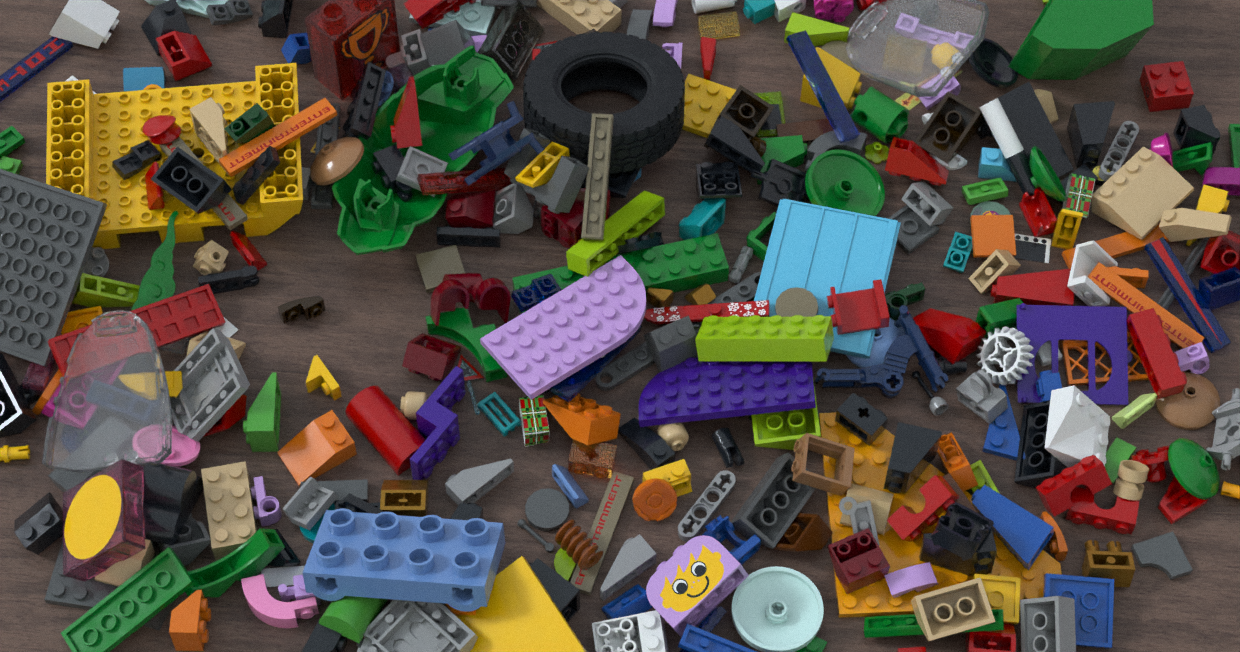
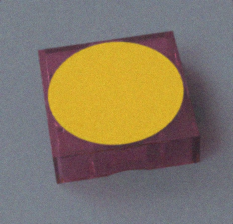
M121 459L63 493V575L86 582L106 571L113 564L124 561L145 549L143 466Z

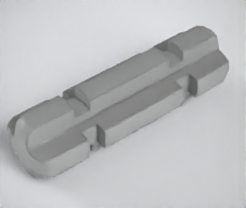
M744 246L742 248L741 254L738 256L729 275L730 282L735 284L740 282L749 259L753 255L751 247Z

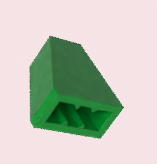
M802 135L760 138L767 145L766 151L761 157L765 163L761 172H766L769 160L771 159L793 168L804 163V155H807L808 148L807 143H803ZM757 179V185L761 184V181Z
M1020 298L989 304L979 308L976 322L987 331L983 338L988 339V332L994 333L995 328L1002 329L1003 327L1017 329V305L1023 303Z

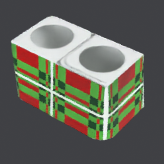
M1071 173L1066 187L1068 199L1063 202L1062 209L1083 213L1082 219H1086L1089 213L1095 179Z
M544 395L536 396L532 400L529 397L519 398L525 447L549 442L550 432L546 406L543 404Z

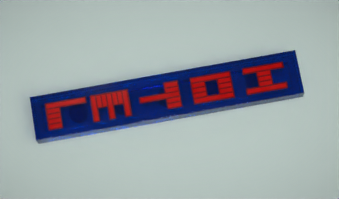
M52 36L0 75V102L73 47L72 42Z

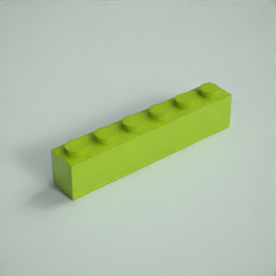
M645 190L605 221L603 241L582 239L566 251L568 269L589 277L593 271L600 268L619 253L617 246L624 245L627 239L640 236L665 216L664 198Z

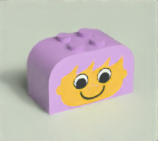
M702 535L694 537L685 545L677 547L673 552V556L668 561H663L659 564L656 572L647 583L646 595L653 608L682 638L687 624L696 627L749 575L718 540Z

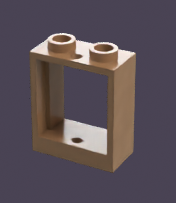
M806 433L794 445V452L796 454L791 468L793 472L792 481L841 496L851 488L855 448ZM808 450L836 459L834 479L806 471Z

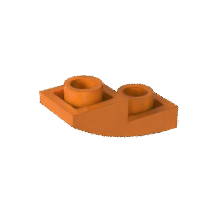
M1047 511L1042 512L1040 519L1054 527V534L1049 540L1050 552L1054 553L1055 560L1064 561L1068 553L1064 536L1052 516Z

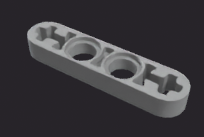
M1125 121L1122 123L1100 166L1098 175L1102 180L1107 181L1122 167L1139 132V126L1135 122ZM1127 130L1131 131L1129 136L1125 135ZM1117 142H1124L1127 147H1121ZM1116 155L1120 160H1114L1111 156ZM1109 166L1112 167V171L1110 173L1107 172Z
M728 470L720 471L678 525V536L682 541L688 542L690 539L697 537L733 491L736 478L732 472ZM729 479V483H725L722 490H720L722 480ZM714 493L719 496V500L717 502H710L707 496ZM697 510H704L707 515L705 518L699 519L694 513ZM692 521L694 523L692 526V533L687 532V534H685L684 529H688L691 526Z

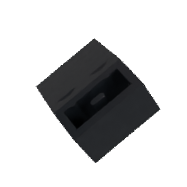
M730 161L696 164L697 196L700 199L742 197L738 164Z

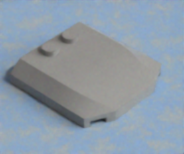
M213 328L174 370L182 372L183 389L176 398L165 397V402L178 432L198 442L248 389L250 383L231 342L220 330Z
M393 600L368 625L363 635L364 640L361 648L358 647L357 652H470L478 636L442 603Z

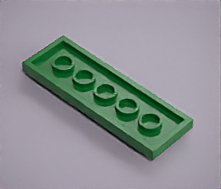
M168 547L62 631L61 635L72 652H110L191 588L195 582L174 550Z

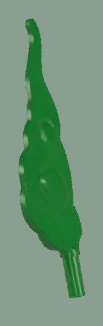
M174 211L169 217L166 238L151 257L150 268L141 281L138 300L133 304L131 311L172 297L175 292L176 286L172 278L174 274L172 252L175 246L174 220L178 215V211Z

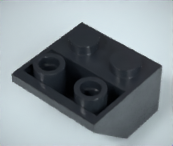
M1205 105L1182 109L1173 134L1180 149L1211 142L1213 145V157L1220 140V132L1218 128H1215L1212 122V115L1207 111Z

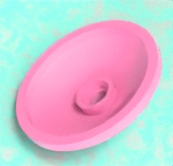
M153 425L145 427L136 433L133 439V449L147 463L155 462L182 467L193 462L199 456L200 442L181 434L176 426Z

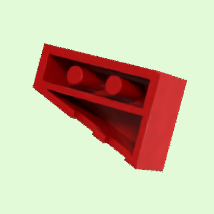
M408 0L404 3V6L423 29L443 19L444 14L452 10L454 12L459 11V6L467 2L473 4L476 1Z

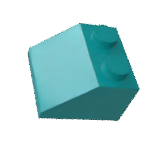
M705 198L700 204L697 203L692 209L691 214L680 221L679 237L687 240L714 234L724 224L726 200L724 198Z

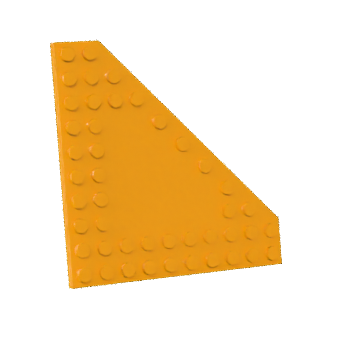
M836 412L819 413L821 438L855 448L851 483L892 493L883 488L895 436L885 429L869 446L835 421ZM822 455L824 476L834 479L836 459ZM930 463L906 493H892L894 495L888 518L902 505L911 507L916 514L920 513L924 509L926 501L919 489L934 475L943 477L945 474ZM826 491L829 527L833 532L830 536L831 544L853 535L851 526L840 524L842 512L839 509V502L842 498L846 497L847 491L841 496ZM964 491L963 493L972 504V495ZM944 511V512L939 516V518H940L941 516H944L947 511ZM888 522L886 523L884 535L877 533L879 547L890 565L888 574L903 568L926 563L920 561L919 558L923 535L914 542L903 541ZM937 523L933 526H928L922 531L923 534L933 533ZM993 533L997 552L992 573L987 575L1021 578L1020 600L1043 597L1044 574L1062 575L1060 563L1042 550L1028 570ZM931 564L938 584L919 592L913 590L893 598L885 578L846 594L834 569L838 617L915 614L911 604V600L915 596L973 580L974 575L962 574Z

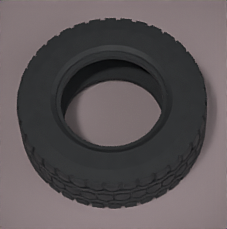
M589 32V34L583 33L577 34L574 37L570 36L562 41L559 40L553 43L552 46L549 45L530 63L523 85L525 128L539 131L551 140L550 143L553 141L569 148L570 157L578 159L586 166H588L592 113L576 108L569 101L587 91L600 89L616 90L626 93L640 102L629 110L613 114L614 122L609 174L620 173V171H632L634 168L639 169L646 166V164H651L657 161V158L663 157L667 151L669 152L679 139L684 123L685 82L683 73L672 56L670 57L667 51L662 50L655 43L652 44L651 41L643 38L640 39L630 34L628 36L625 33Z

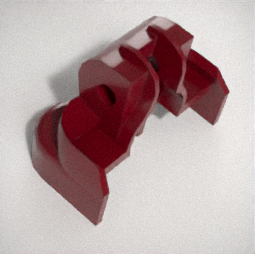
M480 273L445 274L442 283L432 293L430 317L435 325H439L440 312L455 311L456 302H461L465 309H469V302H473L481 310H497L504 323H507L511 299L510 291L505 283L498 278H489L483 281Z

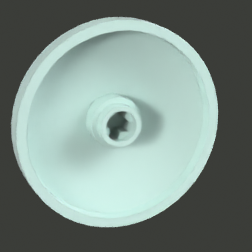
M775 566L762 568L751 573L737 587L732 600L731 614L738 634L753 648L762 652H795L807 646L818 634L823 620L824 607L819 590L808 577L794 569Z

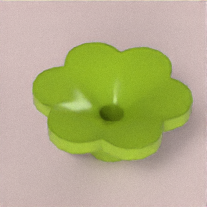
M873 142L865 147V159L872 161L874 164L887 161L889 148L880 142Z

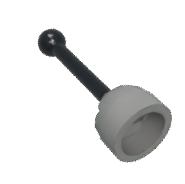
M914 371L912 377L917 379L931 399L929 408L935 416L943 414L949 407L947 402L941 397H934L921 379L920 372Z

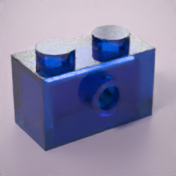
M1233 267L1199 279L1197 299L1209 311L1239 301L1240 270Z

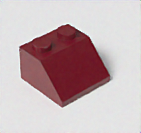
M422 333L408 342L402 367L408 368V371L412 373H423L432 380L440 381L451 372L462 347Z

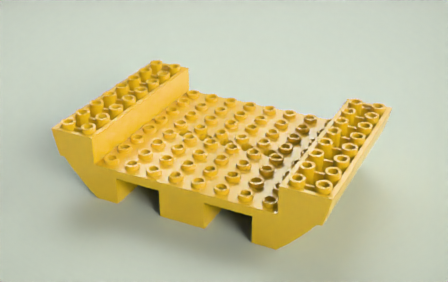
M297 64L255 66L256 81L93 94L89 79L48 83L46 184L107 204L92 246L94 248H120V234L159 231L163 243L167 234L169 217L174 211H178V215L174 220L175 243L204 241V227L225 225L212 209L197 214L163 189L165 207L149 210L145 175L153 163L132 177L123 180L112 167V162L130 154L131 147L149 140L148 136L143 133V125L148 119L159 115H171L176 118L175 122L181 127L179 137L195 155H203L198 158L202 164L223 178L232 189L248 168L233 177L227 175L196 135L189 109L211 97L216 104L220 103L225 111L223 117L229 125L258 103L270 116L274 125L277 126L299 113ZM227 133L229 153L246 144L236 143ZM300 138L277 150L281 163L244 205L237 203L248 218L247 221L242 223L246 237L269 235L295 214H300L303 202ZM152 143L160 152L158 158H162L159 161H154L159 164L160 168L168 157L161 150L159 144ZM232 189L228 194L236 202Z

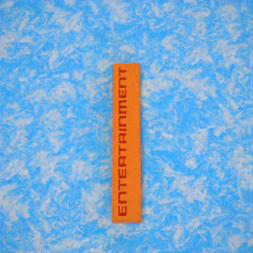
M323 98L219 159V163L228 175L233 177L252 166L260 154L269 146L276 148V150L281 149L337 116V111L326 98Z
M1098 262L1088 277L1118 304L1127 307V310L1132 314L1154 308L1156 315L1161 317L1164 333H1167L1170 341L1179 348L1184 349L1202 342L1205 338L1102 263Z

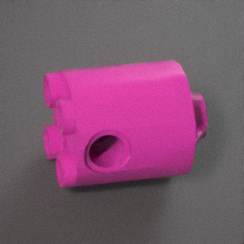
M813 0L815 16L818 19H833L835 22H842L854 9L853 0Z

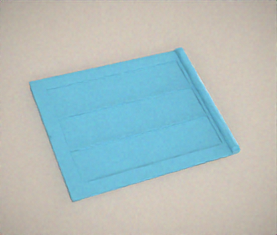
M780 199L754 301L769 300V317L776 315V300L782 292L795 287L804 288L810 291L817 299V315L830 316L833 315L832 308L829 309L827 304L830 287H835L836 294L872 289L873 280L881 279L885 294L901 222L794 200ZM834 327V341L830 351L869 359L876 329L838 335L837 329Z

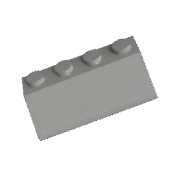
M1052 596L1020 600L1021 652H1076L1074 598Z

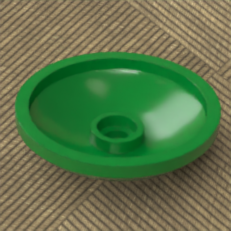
M1034 146L1030 152V168L1033 177L1030 179L1036 189L1040 187L1044 193L1058 201H1066L1068 199L1067 194L1056 172L1043 152L1037 146Z
M1179 438L1172 442L1168 450V459L1178 482L1186 491L1199 499L1206 500L1215 496L1219 490L1220 478L1212 456L1195 441Z

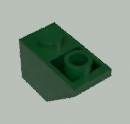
M256 103L225 127L224 130L236 143H247L272 129L275 125L267 112Z

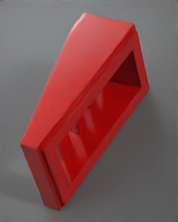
M701 37L700 53L704 79L710 81L716 55L717 40Z

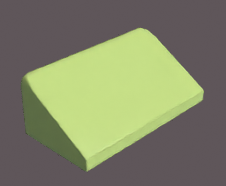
M1150 393L1139 396L1112 416V420L1121 429H1124L1154 406L1157 394Z

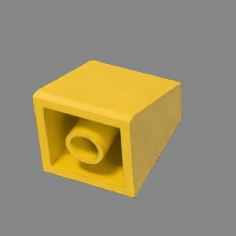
M816 47L803 76L800 101L846 116L849 108L853 109L855 93L859 94L861 90V73L823 49Z

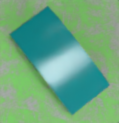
M955 231L943 267L961 273L964 272L973 248L972 236Z

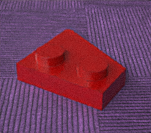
M1174 476L1158 509L1171 524H1174L1206 504L1208 499H1199L1191 495Z

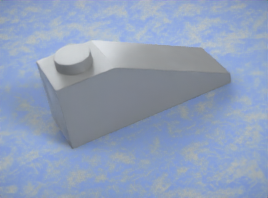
M510 458L465 469L457 475L453 474L445 483L446 494L458 506L460 503H475L514 472V462Z
M640 534L635 538L627 539L621 547L600 588V599L602 601L656 564L657 553Z

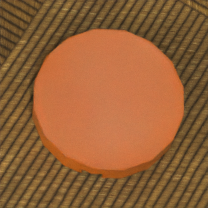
M658 478L649 479L641 483L634 491L632 498L633 507L638 516L644 520L661 521L669 517L676 509L677 493L666 480Z

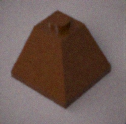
M798 513L773 550H820L827 544L833 532L818 514Z

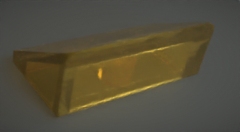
M737 12L698 16L697 25L700 39L701 37L718 39L740 36Z

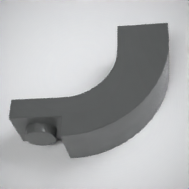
M849 129L833 130L824 133L809 146L805 171L807 172L812 162L826 151L846 150L861 156L866 146L867 134Z

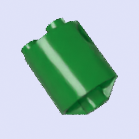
M872 86L864 95L860 94L855 99L854 105L856 107L850 114L849 120L886 144L892 142L893 137L898 136L900 138L906 132L909 110Z

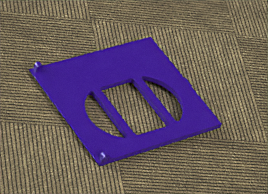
M1025 303L1017 305L1018 332H1023L1025 337L1029 338L1030 343L1028 345L1034 348L1029 352L1034 356V358L1029 359L1033 366H1027L1026 368L1029 374L1022 373L1023 380H1017L1018 403L1035 404L1041 400V397H1038L1035 384L1038 379L1035 371V357L1040 347L1048 341L1051 342L1052 373H1058V340L1087 341L1088 391L1081 392L1096 405H1128V363L1131 362L1133 356L1127 350V307L1026 305ZM1095 342L1099 343L1107 351L1112 364L1110 378L1099 390H1096Z

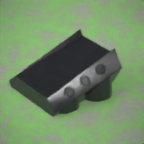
M955 501L948 507L946 514L939 518L931 538L934 546L939 545L965 561L972 558L994 523L992 520Z

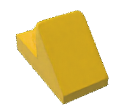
M318 355L314 356L306 380L307 392L310 393L321 387L326 395L330 394L335 401L342 397L340 386Z

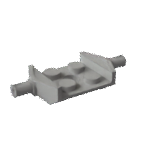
M1239 388L1232 390L1230 401L1212 411L1213 416L1217 420L1213 445L1211 448H1206V451L1213 458L1222 460L1221 469L1230 470L1231 459H1235L1236 456L1240 455Z

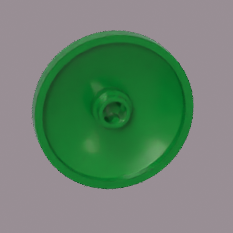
M846 150L826 151L820 154L807 170L805 187L812 204L876 216L880 212L885 199L882 179L877 170L860 155Z

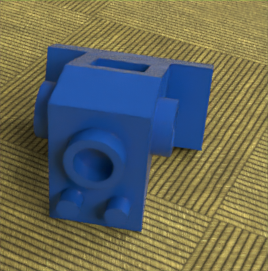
M720 515L705 526L707 531L702 534L713 537L720 543L728 539L735 546L729 552L741 565L760 550L761 539L754 534L747 541L741 540L734 534L735 527L729 521L728 516L722 518Z

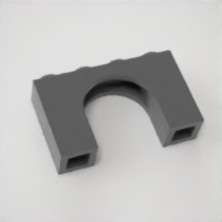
M526 128L523 129L519 138L521 140L530 133H533L535 139L544 149L551 141L539 131ZM530 145L522 148L520 153L510 158L504 174L511 178L510 181L512 183L522 186L524 192L534 195L536 197L535 200L546 204L551 212L556 214L570 212L588 173V166L576 158L562 156L550 181L545 185L532 188L516 181L515 177L538 155Z

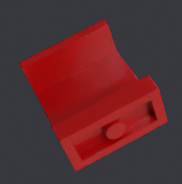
M881 279L873 280L872 289L836 294L835 287H830L827 304L828 308L833 310V315L830 316L832 318L833 328L836 327L838 335L889 327L890 317Z

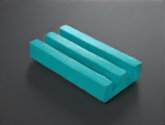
M493 392L478 403V408L504 437L508 435L509 431H514L516 426L522 425L521 420L496 392ZM492 399H494V401L509 416V418L513 421L512 423H510L506 419V417L501 413V411L491 402ZM485 404L489 406V408L497 415V417L505 424L506 427H504L500 423V421L485 406Z

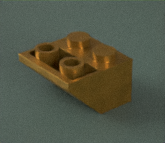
M428 480L383 481L380 510L402 516L424 517L427 515Z

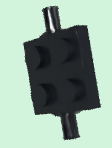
M774 159L769 160L765 173L753 169L751 177L761 181L758 199L777 207L780 199L799 202L803 199L810 201L805 187V172Z

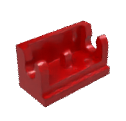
M1040 187L1035 189L1032 196H1029L1028 192L1024 193L1019 206L1034 238L1054 233L1057 218L1045 193Z

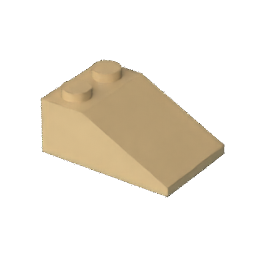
M210 97L189 110L196 135L219 163L220 158L229 154L228 135L224 130L228 124L223 117V114H225L223 107L220 103L216 104Z

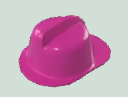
M1165 132L1164 135L1151 141V148L1149 150L1160 155L1173 167L1172 144L1169 134Z

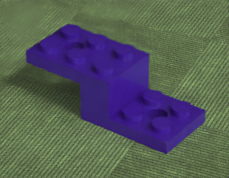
M457 366L454 367L416 412L418 431L426 440L410 458L413 480L427 479L432 474L433 467L438 462L440 463L444 460L448 449L451 446L454 447L460 439L458 415L451 410L457 401L462 400L466 391L463 370Z

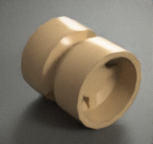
M1122 460L1117 474L1120 478H1117L1115 481L1114 494L1127 500H1140L1144 491L1143 483L1146 482L1149 468L1138 461Z

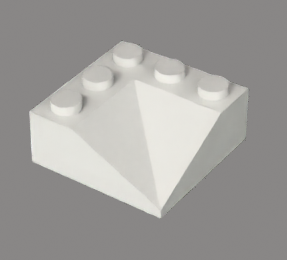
M1074 385L1052 390L1045 449L1066 467H1072L1083 458L1095 455L1105 466L1110 416Z

